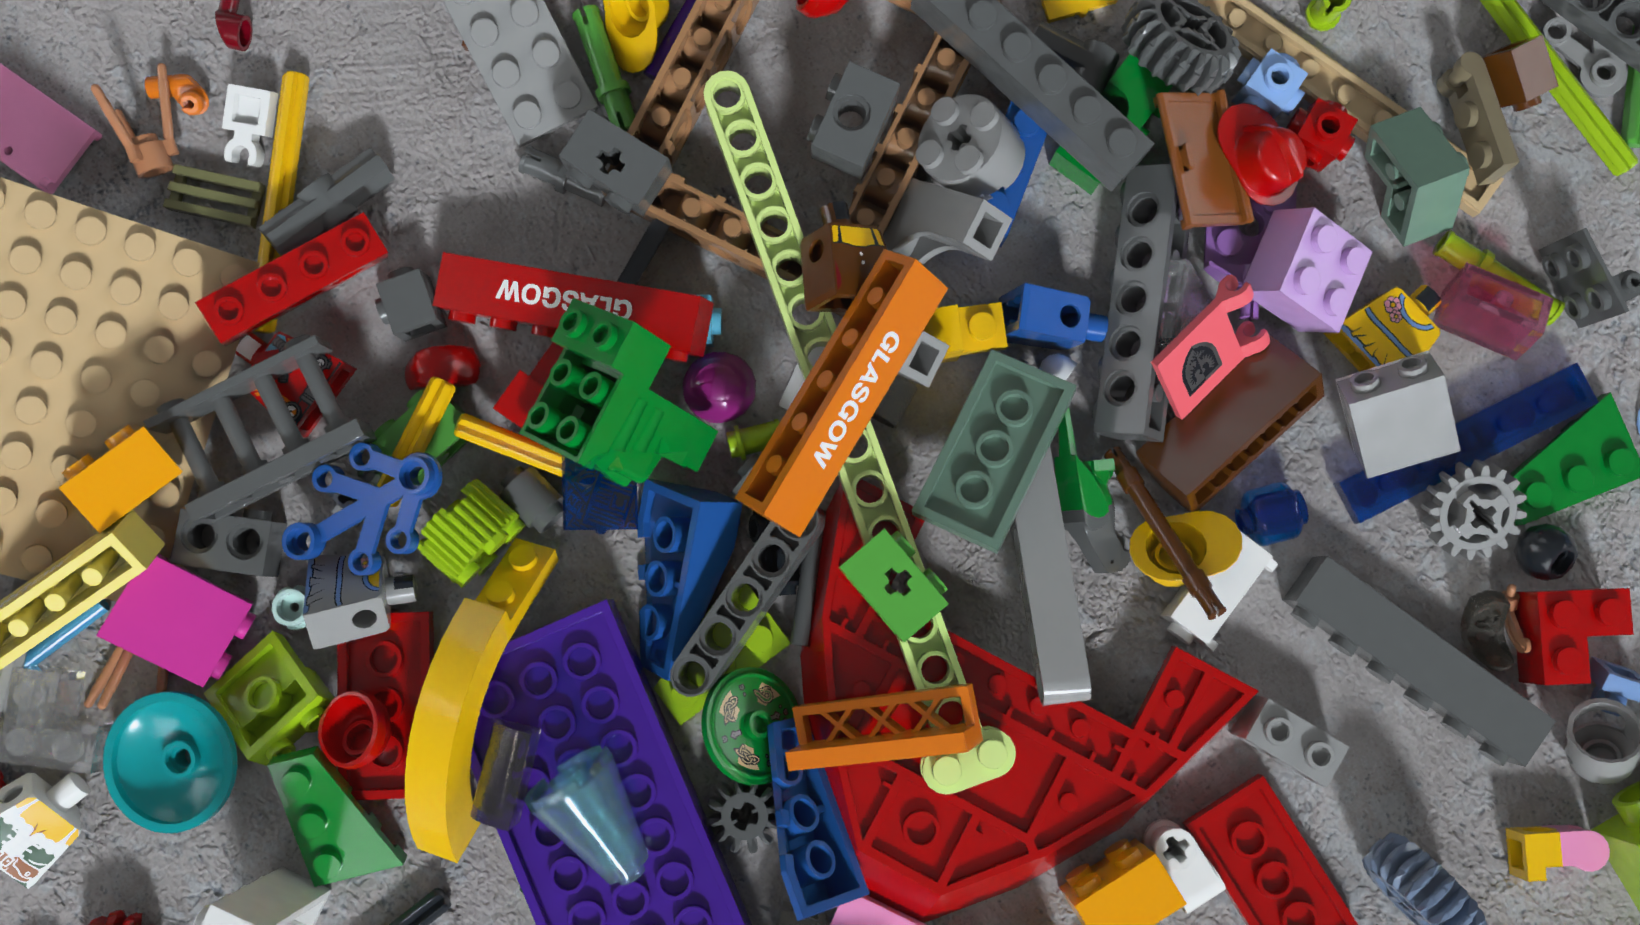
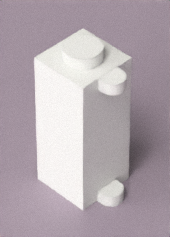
M1242 532V551L1237 562L1224 572L1208 576L1213 585L1212 589L1223 606L1226 607V612L1220 617L1216 614V619L1209 620L1197 599L1191 596L1184 585L1160 616L1171 623L1167 630L1183 643L1190 645L1194 641L1200 643L1209 651L1214 652L1219 644L1212 638L1264 569L1273 572L1278 566L1270 553Z

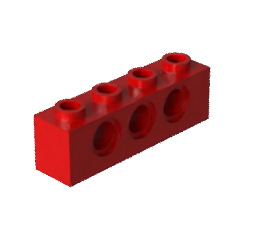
M362 212L196 301L195 304L220 343L228 346L388 259V251L367 216Z

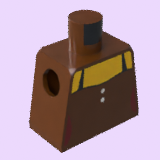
M836 201L820 208L823 226L804 237L800 244L806 311L846 313L884 249L887 250L882 233L876 226L852 224L847 203Z

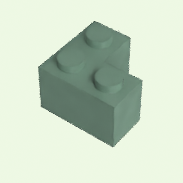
M1421 107L1370 125L1364 157L1387 186L1381 217L1401 245L1405 247L1453 229L1466 180L1469 176L1470 167L1466 157L1453 148L1445 138L1441 126L1437 122L1432 121Z

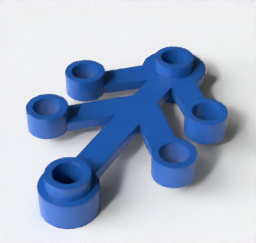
M355 444L349 453V461L353 468L360 471L377 470L395 478L382 487L346 476L339 466L325 464L318 466L312 474V483L316 490L325 493H339L357 501L318 524L297 522L288 526L282 536V547L286 555L294 560L315 559L323 552L328 540L364 520L356 549L348 557V567L353 574L358 576L374 575L379 571L382 564L377 546L389 507L401 498L402 502L396 525L386 535V546L394 554L413 553L419 545V535L414 528L424 499L430 498L437 493L443 479L441 465L432 455L416 452L401 460L382 453L381 449L375 444ZM365 450H368L370 459L365 465L362 461V455ZM421 469H424V481L420 484L418 473ZM330 471V473L332 474V482L329 486H327L325 482V477L327 473ZM402 532L405 533L407 538L403 548L400 547L398 541ZM308 535H310L311 540L309 548L306 544ZM364 554L367 555L369 560L366 569L361 565V558Z

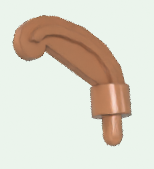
M1509 584L1507 589L1501 592L1498 606L1502 609L1504 626L1514 647L1520 653H1528L1531 650V642L1528 638L1523 637L1514 613L1518 608L1520 596L1516 593V585Z

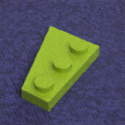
M745 584L739 592V601L744 608L752 610L756 607L759 598L749 584ZM769 612L761 620L725 674L741 668H759L790 645V640ZM719 622L713 630L714 642L722 648H727L730 645L732 632L726 624ZM692 661L687 668L689 681L696 686H701L705 680L704 668L695 661ZM663 678L653 688L680 726L703 709L705 699L709 693L708 691L695 697H686L679 694L673 688L671 681Z

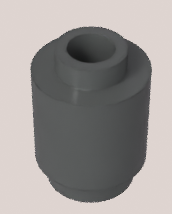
M518 466L500 483L504 487L500 498L519 515V518L529 529L534 527L540 534L553 526L567 511V508L561 503L563 497L534 466L526 470L522 466Z

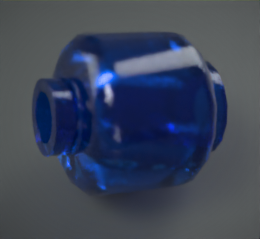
M1284 482L1244 492L1241 498V508L1235 510V521L1238 529L1243 534L1249 535L1259 546H1268L1299 537L1303 524H1307L1309 517L1308 508L1301 492L1298 489L1292 490Z

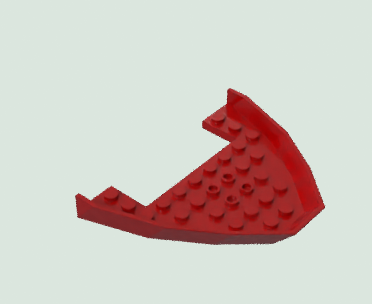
M863 479L856 485V493L864 502L873 503L882 497V489ZM841 483L826 510L808 647L802 646L800 653L804 704L916 690L896 635L838 568L864 546ZM900 500L915 541L925 521L913 516V506ZM881 521L873 527L872 536L875 537L884 528L890 535L898 531V529L891 522ZM892 571L889 573L888 578L890 586L897 575ZM931 621L927 622L912 637L917 638L927 634L930 630ZM948 631L966 684H973L981 725L1000 729L1011 738L1015 745L1016 757L1011 769L998 778L957 793L945 795L935 792L927 785L920 771L921 757L824 768L870 894L868 896L926 923L1016 889L1122 828L1259 691L1180 648L1171 646L1129 728L1081 701L1042 706L1034 676ZM937 655L928 657L922 664V675L929 682H937L943 679L947 671L945 660ZM949 701L940 707L938 715L951 725L959 724L963 717V709L959 702ZM907 703L899 704L891 716L893 720L906 730L915 729L923 715ZM889 705L879 706L878 708L885 712ZM856 709L848 723L862 735H867L872 732L878 720L864 709ZM838 711L835 713L842 717L845 711ZM821 714L808 715L814 740L827 739L835 726ZM884 727L881 733L892 731H890L887 727ZM841 732L840 735L838 736V738L848 737V736H847L846 734H844L843 732Z

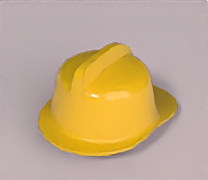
M603 0L606 33L617 64L623 70L631 73L644 71L654 58L657 48V30L668 18L670 11L669 0Z
M1194 511L1166 517L1198 568L1202 569L1207 577L1224 572L1237 562L1242 551V534L1236 523L1226 515L1214 511ZM1145 521L1135 529L1130 538L1129 553L1135 566L1156 583L1165 587L1184 586L1181 574Z

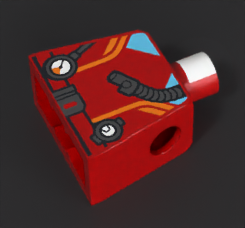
M279 331L269 343H266L254 333H250L238 344L236 355L252 367L284 351V344L294 337ZM326 354L318 358L317 361L335 398H337L357 368L330 354ZM300 368L276 379L275 382L302 437L307 438L323 415ZM258 390L250 392L266 408Z

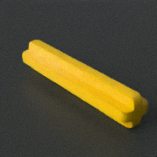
M433 376L430 378L392 457L403 460L412 453H425L455 393V386L439 377ZM382 473L376 486L382 487L395 478ZM401 499L391 504L390 507L398 506Z
M466 413L460 415L454 428V435L456 437L570 481L586 468L584 466H575V472L573 473L569 465L571 463L575 464L574 461L571 460L567 463L568 458L525 436Z

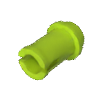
M1312 0L1305 10V19L1308 25L1315 30L1328 31L1333 29L1339 22L1341 13L1350 6L1352 0Z
M778 418L773 419L774 421L739 429L738 425L733 426V431L726 432L732 458L741 456L743 461L746 460V455L763 451L780 423Z

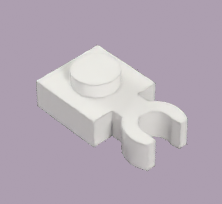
M228 84L222 128L234 131V137L225 146V161L239 163L240 152L247 148L249 152L248 165L261 168L265 154L262 146L259 144L260 136L273 138L278 93Z

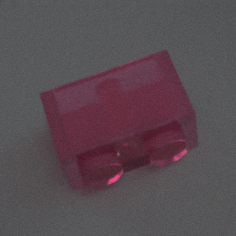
M1466 262L1442 290L1440 296L1441 304L1436 308L1432 321L1439 329L1517 361L1544 334L1554 298Z

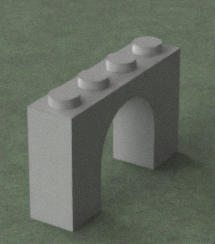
M912 178L883 235L887 250L915 258L922 265L935 255L948 250H959L992 261L1013 219L985 199ZM923 331L898 374L929 388L949 345Z

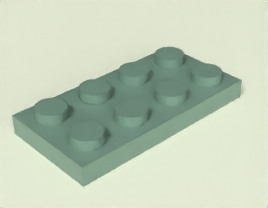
M992 349L912 509V515L998 554L1071 403L1077 385Z

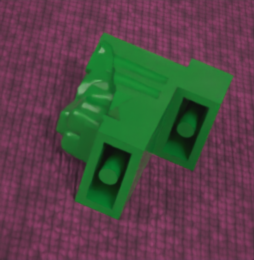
M573 298L567 311L561 317L559 326L551 339L552 342L564 349L552 367L550 375L534 406L530 409L519 434L590 470L595 469L601 472L605 478L623 487L628 486L631 481L636 483L645 482L662 457L684 468L687 467L698 472L718 430L649 389L671 345L634 321Z

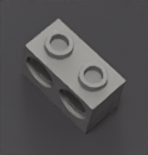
M1257 695L1247 703L1230 733L1306 780L1326 788L1350 748L1271 699Z

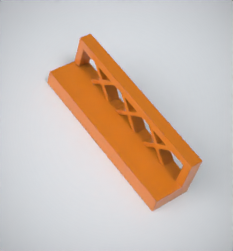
M967 683L797 705L792 707L799 745L786 751L785 756L788 771L969 752L983 741L973 684ZM960 697L965 723L951 725L935 713L944 698ZM933 700L929 707L921 702ZM907 703L923 715L915 729L906 730L891 718L899 704ZM889 705L885 712L878 708L879 706ZM856 709H864L878 720L870 734L862 735L848 723ZM845 711L842 717L835 712ZM821 714L835 726L827 739L813 741L808 715ZM929 721L937 726L924 728ZM884 727H887L890 731H892L881 733ZM841 732H843L844 734H846V735L848 736V737L838 738V736L840 735Z

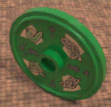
M755 667L734 670L722 676L710 689L705 699L701 726L706 749L720 771L736 782L745 785H761L772 782L767 725L794 718L792 707L798 705L792 691L778 676L767 670Z

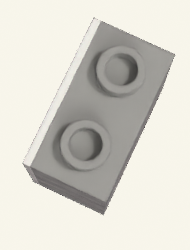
M1429 351L1335 379L1353 451L1367 479L1461 451L1445 375Z

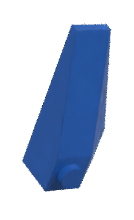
M794 718L767 725L780 870L796 919L800 921L870 893L825 768L788 771L785 752L799 745Z

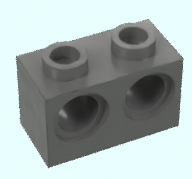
M244 508L243 517L228 515L210 524L214 529L215 537L213 542L206 547L202 541V532L209 524L192 522L186 509H180L171 562L177 565L262 577H278L283 552L282 536L287 528V523L271 521L273 512ZM255 530L260 536V545L252 554L247 549L246 540L248 535Z

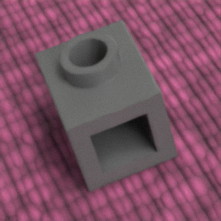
M404 267L394 270L387 275V280L376 283L381 297L375 299L376 308L385 325L390 323L393 335L407 342L448 327L442 309L432 306L435 289L431 278L419 268L414 270L413 267Z

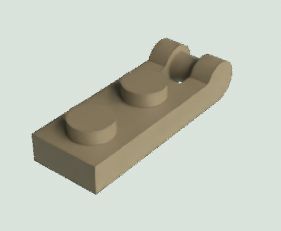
M1466 52L1454 63L1453 68L1448 69L1437 79L1436 87L1442 96L1449 99L1454 114V121L1460 131L1467 152L1468 163L1472 167L1477 184H1494L1520 161L1486 64L1479 54Z

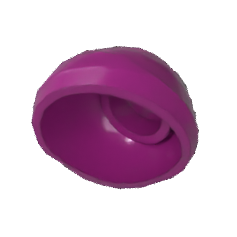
M728 352L707 353L704 357L696 359L684 376L682 386L684 400L696 416L707 422L725 423L736 420L746 413L755 399L756 379L753 370L738 355Z

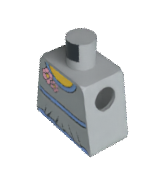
M364 554L361 558V565L366 569L369 560L367 555ZM319 555L315 559L308 560L303 618L313 650L386 632L391 628V605L417 602L418 600L414 574L389 577L385 557L382 555V564L379 571L370 576L353 574L348 567L349 555Z

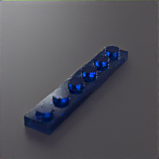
M1574 363L1455 422L1461 451L1368 479L1363 469L1333 483L1353 523H1362L1427 490L1428 485L1435 486L1442 481L1439 476L1441 471L1450 476L1455 475L1456 463L1461 462L1471 468L1474 460L1484 461L1599 402L1578 363Z

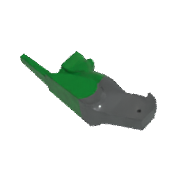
M1068 408L1059 425V456L1054 457L1055 477L1064 529L1077 542L1094 573L1123 571V568H1126L1130 561L1129 549H1123L1115 531V506L1108 487V482L1113 476V470H1115L1114 458L1081 462L1077 457L1070 409Z

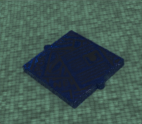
M562 456L563 531L595 530L597 534L601 535L605 534L607 530L638 529L636 482L631 481L628 486L623 487L605 478L601 472L595 469L590 470Z

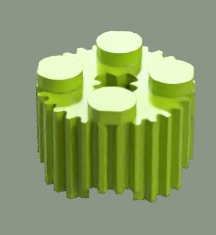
M478 478L469 482L461 490L466 498L462 501L460 499L455 500L445 510L441 508L433 515V518L422 528L421 534L426 538L419 540L417 547L423 556L461 588L465 587L477 574L479 576L483 575L498 559L499 556L495 551L504 542L509 544L526 525L519 519V515Z

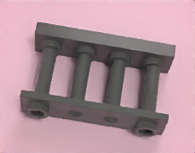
M315 335L295 337L284 344V351L186 400L178 398L168 401L157 408L158 414L143 421L147 430L163 434L173 432L200 487V490L197 492L199 498L184 505L192 522L213 524L313 473L318 466L329 465L350 453L355 444L372 443L377 440L369 423L356 418L352 420L351 417L344 416L317 361L318 358L333 351L329 342ZM300 368L327 423V426L324 428L326 434L312 441L308 438L303 439L275 382L276 379ZM256 389L285 445L282 449L284 455L270 462L260 459L233 404L234 400ZM213 411L216 412L243 467L239 471L241 477L227 484L224 481H218L191 425V422Z

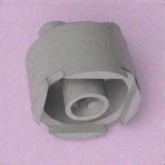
M975 94L938 99L932 106L931 115L921 130L916 150V160L944 188L979 197L986 201L992 199L993 197L990 194L996 192L1002 186L1007 189L1014 183L1023 167L1025 159L1024 142L1013 123L989 99Z

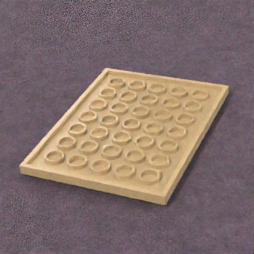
M0 177V574L29 581L98 533L59 489L60 485L67 480L61 472L87 453L94 460L109 450L104 443L105 440L128 424L135 431L141 426H145L143 421L158 414L157 408L162 404L178 398L186 400L228 378L240 339L228 346L221 344L195 302L258 269L260 263ZM215 411L191 422L203 450L205 449L216 415ZM148 430L183 472L133 510L165 543L159 554L170 558L175 541L180 509H185L184 505L188 502L195 477L173 432L163 434ZM128 582L104 599L117 601Z

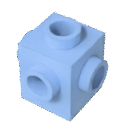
M1271 48L1261 61L1253 57L1237 78V81L1243 85L1232 102L1236 105L1241 103L1257 105L1267 111L1273 119L1282 111L1289 115L1305 94L1299 87L1309 73L1301 69L1297 60L1286 53H1278Z

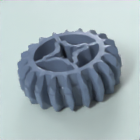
M1390 832L1383 839L1380 838L1368 850L1369 853L1362 859L1364 869L1372 878L1373 883L1415 925H1487L1484 912L1478 907L1477 902L1469 896L1467 890L1441 864L1437 863L1427 852L1421 850L1415 842H1410L1405 836Z

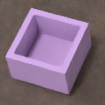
M1315 207L1274 210L1244 283L1247 282L1252 286L1254 293L1252 300L1298 332L1339 333L1373 251Z

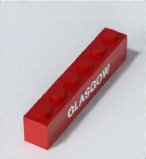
M446 252L442 254L432 306L449 311L448 319L475 324L476 317L490 319L489 327L513 332L517 331L518 324L532 326L531 334L552 339L559 326L561 317L567 311L572 299L575 298L634 321L671 345L665 359L687 363L688 355L704 357L714 303L702 296Z

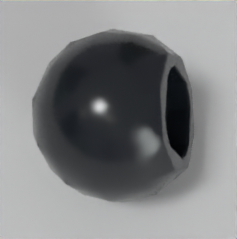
M1548 523L1531 526L1518 537L1514 549L1518 566L1528 576L1543 581L1562 578L1572 569L1578 556L1575 539L1564 528Z

